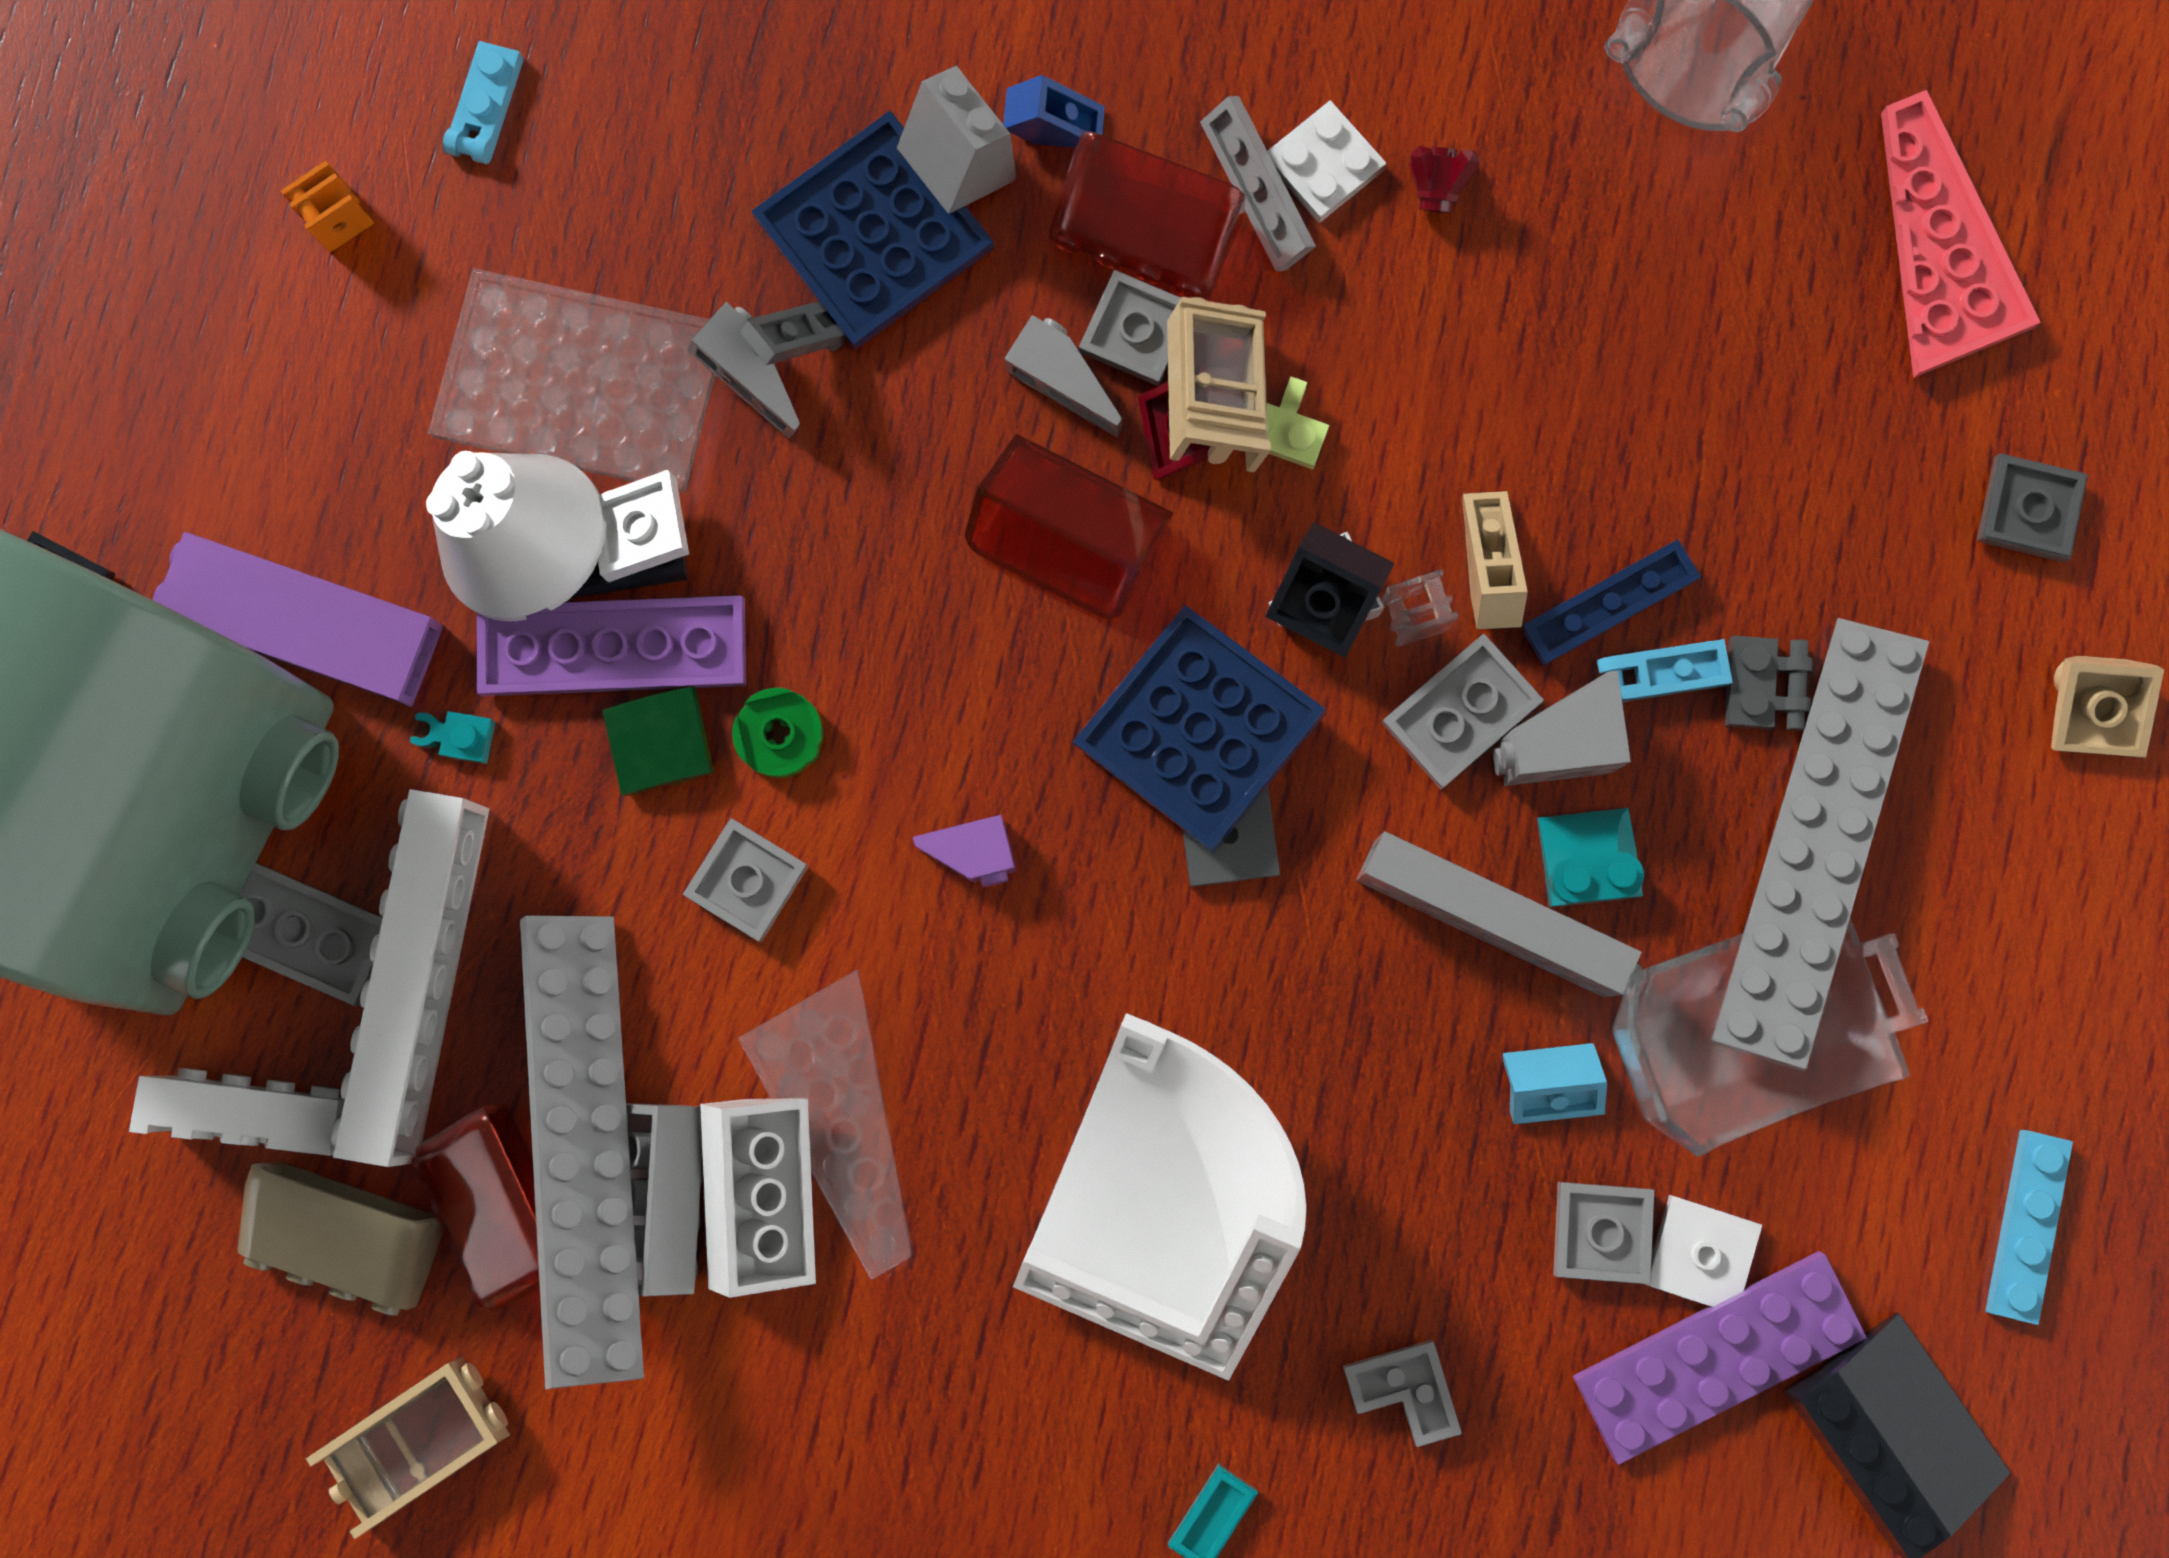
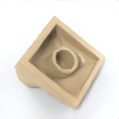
M2089 656L2065 658L2058 666L2054 675V685L2058 691L2051 748L2056 751L2146 758L2164 669L2157 665L2128 659Z

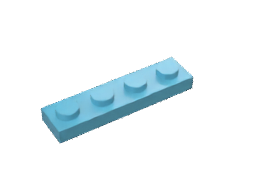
M2020 1130L1985 1312L2039 1325L2073 1141L2028 1130Z

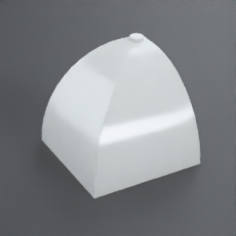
M1126 1013L1013 1287L1229 1381L1296 1259L1304 1236L1306 1199L1303 1178L1293 1147L1281 1124L1256 1091L1233 1069L1213 1054L1185 1038Z

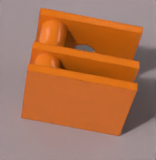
M327 160L280 190L290 202L289 204L292 209L306 222L304 224L305 228L329 253L374 224V221L359 205L360 201L352 193L350 186ZM328 206L330 207V208H328L327 210H325L324 212H322L321 214L319 213V212H321L322 210H324L325 208H327ZM342 223L340 226L333 228L335 225Z

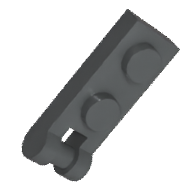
M820 301L747 319L739 331L749 343L753 352L766 365L824 349L833 352L848 341L844 332L832 321Z

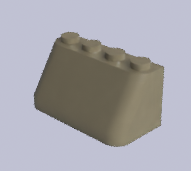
M281 1161L252 1164L245 1182L237 1252L245 1257L243 1264L251 1268L270 1271L274 1267L286 1271V1279L292 1282L312 1286L315 1281L329 1286L328 1293L335 1297L354 1301L358 1296L372 1301L371 1308L378 1312L398 1315L400 1309L408 1310L417 1307L448 1219Z

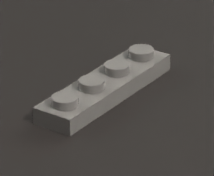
M1228 96L1200 123L1275 271H1286L1314 249L1316 245L1240 97Z

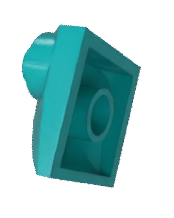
M1628 808L1537 818L1549 908L1643 896L1644 870L1637 859Z

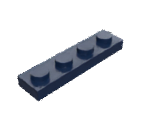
M1679 539L1527 622L1520 629L1542 666H1545L1696 582L1701 576Z

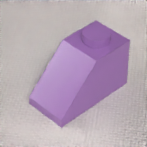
M1001 815L913 837L914 844L920 851L972 882L981 880L982 887L1009 881L1007 874L1016 872L1004 819Z

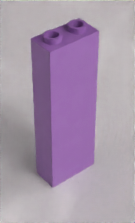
M187 532L183 533L180 542L173 547L170 554V567L165 580L157 587L153 596V601L222 634L255 653L412 707L444 627L438 621L424 614Z

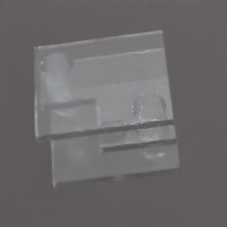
M1442 569L1388 586L1381 602L1383 606H1388L1393 620L1390 629L1391 632L1395 630L1397 632L1398 638L1395 641L1397 647L1448 631L1458 619V613H1452L1450 608L1453 602L1452 596L1446 597L1441 583V578L1444 575ZM1427 591L1430 603L1406 610L1403 599ZM1435 614L1436 619L1412 626L1421 617Z

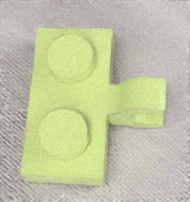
M1290 377L1280 407L1267 403L1268 440L1271 441V451L1269 454L1314 469L1329 425L1297 414L1307 382Z

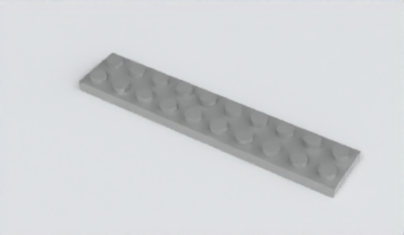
M1841 618L1837 619L1713 1033L1712 1044L1805 1072L1930 641Z
M525 916L520 920L545 1390L644 1379L614 917Z

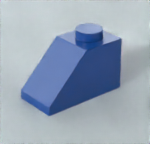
M1040 75L1007 88L1003 125L1010 133L1033 144L1097 149L1101 147L1105 106Z

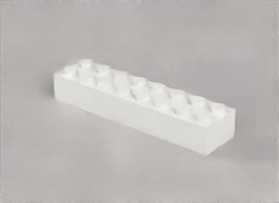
M409 789L408 799L403 800L398 813V823L402 826L399 842L393 846L389 856V869L392 871L389 889L383 892L379 905V913L383 916L379 935L377 934L374 937L370 947V960L373 962L370 980L364 983L360 996L361 1007H364L361 1025L355 1028L351 1039V1052L355 1054L351 1072L345 1075L341 1087V1097L345 1099L342 1116L335 1122L331 1135L332 1145L335 1146L333 1158L385 1167L418 1163L490 810L487 807L464 798Z

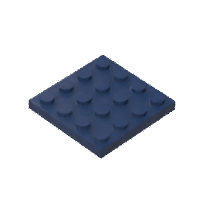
M891 110L751 211L754 219L817 301H820L834 323L841 328L855 350L995 248L993 240L968 208L964 206L948 214L899 152L897 145L904 127Z
M1184 605L1073 740V744L1214 853L1327 713L1323 706L1188 606Z

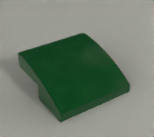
M695 687L664 692L602 710L621 796H634L668 784L679 785L715 773Z

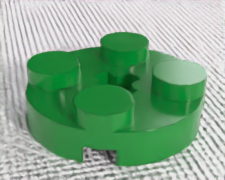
M786 688L765 689L752 695L745 702L746 705L741 709L739 716L736 715L732 728L734 747L739 757L756 773L771 778H787L801 773L819 758L824 738L823 723L816 708L802 695ZM780 721L784 728H790V735H787L784 739L785 742L777 745L775 740H767V733L773 731V723Z

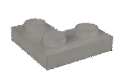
M1427 1340L1343 1365L1358 1414L1402 1401L1416 1447L1462 1434L1433 1340Z

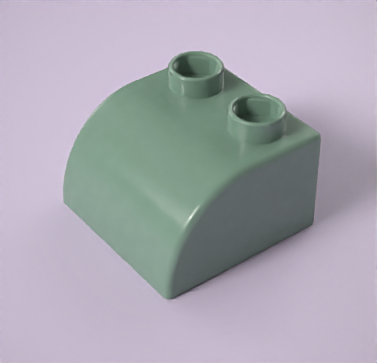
M0 529V978L78 1002L165 1016L173 1015L181 1009L187 996L193 999L208 997L219 989L234 972L248 946L255 922L253 905L248 899L240 896L254 864L259 858L274 827L280 830L295 829L310 817L328 791L339 758L338 740L331 731L325 729L334 710L333 701L323 692L222 634Z

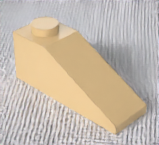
M1508 492L1463 494L1470 596L1476 629L1522 627L1528 591Z

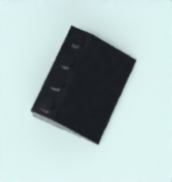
M1895 1312L1865 1333L1867 1337L1865 1340L1833 1355L1784 1389L1783 1392L1891 1549L1903 1558H1921L1950 1538L2011 1473L1901 1315Z

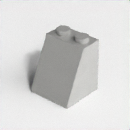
M954 66L922 81L897 149L946 212L950 214L1014 182L1016 170L1011 135L960 69Z
M1618 671L1605 673L1515 727L1498 742L1499 748L1493 751L1494 768L1497 776L1503 775L1504 786L1612 774L1631 762Z

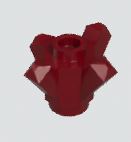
M1418 146L1412 152L1409 167L1417 189V198L1419 199L1418 210L1453 214L1454 203L1458 202L1459 194L1481 163L1474 150H1461L1457 153L1458 150L1452 148Z

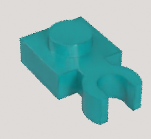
M448 711L445 724H443L438 718L428 713H417L415 715V720L430 725V732L424 738L411 736V743L427 749L441 743L439 755L443 757L487 764L496 721L490 718Z

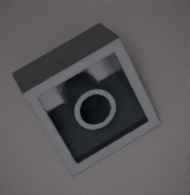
M1313 522L1300 543L1265 617L1346 658L1395 563Z

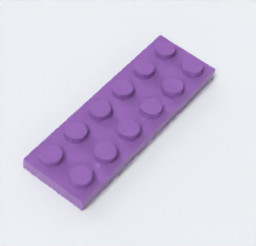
M743 596L567 602L552 611L545 608L536 613L526 615L527 620L499 621L477 613V694L480 696L746 686L745 599Z
M1818 1251L1745 1288L1743 1292L1714 1307L1709 1306L1572 1377L1613 1460L1619 1465L1865 1340L1867 1337L1826 1255Z

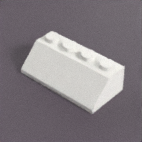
M740 1099L700 1104L708 1289L731 1298L816 1284L808 1099Z

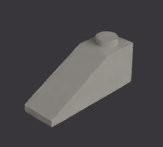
M725 302L691 340L688 352L789 439L797 430L800 422L775 364L766 365L753 352L749 343L739 332L747 319L753 317L743 308L736 307L734 309Z
M1032 315L1004 358L1006 372L1118 438L1122 432V418L1071 338L1067 336V330L1052 319L1045 318L1042 321Z

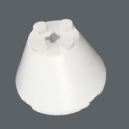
M462 451L456 454L451 461V465L438 478L433 492L427 499V509L433 517L443 574L451 591L463 604L474 612L499 621L527 620L526 615L536 613L545 608L552 611L570 599L593 572L605 542L606 521L602 518L600 499L602 498L593 482L573 464L549 455L473 454L470 451Z

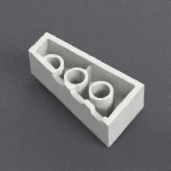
M178 1068L177 1075L139 1076L129 1132L148 1134L150 1132L172 1131L171 1137L214 1139V1137H220V1142L226 1144L258 1146L259 1143H265V1148L328 1156L334 1155L335 1146L331 1142L332 1130L337 1119L342 1116L345 1099L339 1098L340 1089L312 1086L310 1093L294 1091L296 1083L278 1080H267L266 1087L250 1085L251 1077L234 1074H223L222 1081L206 1079L207 1071L191 1068Z

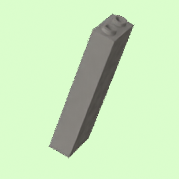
M1385 831L1374 841L1356 879L1359 883L1601 997L1623 995L1625 989L1631 991L1640 977L1642 965L1637 964L1642 953L1641 951Z

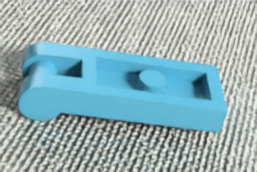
M482 41L478 42L451 127L447 129L443 138L442 147L445 154L456 157L465 154L471 156L475 162L489 164L524 60L520 51ZM470 130L480 132L475 139L468 137Z
M1725 639L1616 655L1597 660L1599 674L1618 671L1622 703L1724 687L1733 683ZM1634 669L1637 684L1625 686L1622 671Z

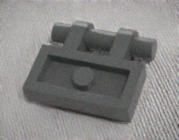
M1734 635L1728 639V660L1733 683L1726 686L1725 727L1770 730L1775 725V713H1786V730L1804 731L1806 714L1811 709V698L1807 697V674L1812 673L1813 659L1808 657L1809 641L1791 640L1790 656L1778 657V639ZM1777 673L1789 674L1788 697L1776 696Z

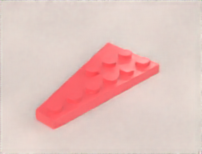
M1927 90L1890 104L1881 113L1913 378L2034 329L2041 323Z

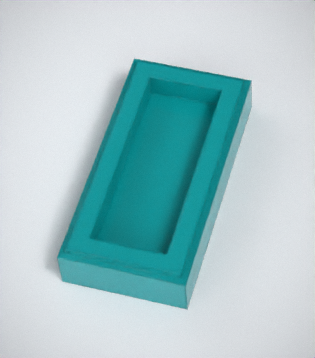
M1218 1463L1168 1541V1547L1184 1558H1217L1257 1496L1258 1490Z

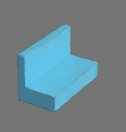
M1594 1043L1503 1053V1062L1510 1082V1114L1513 1125L1605 1114L1607 1081Z

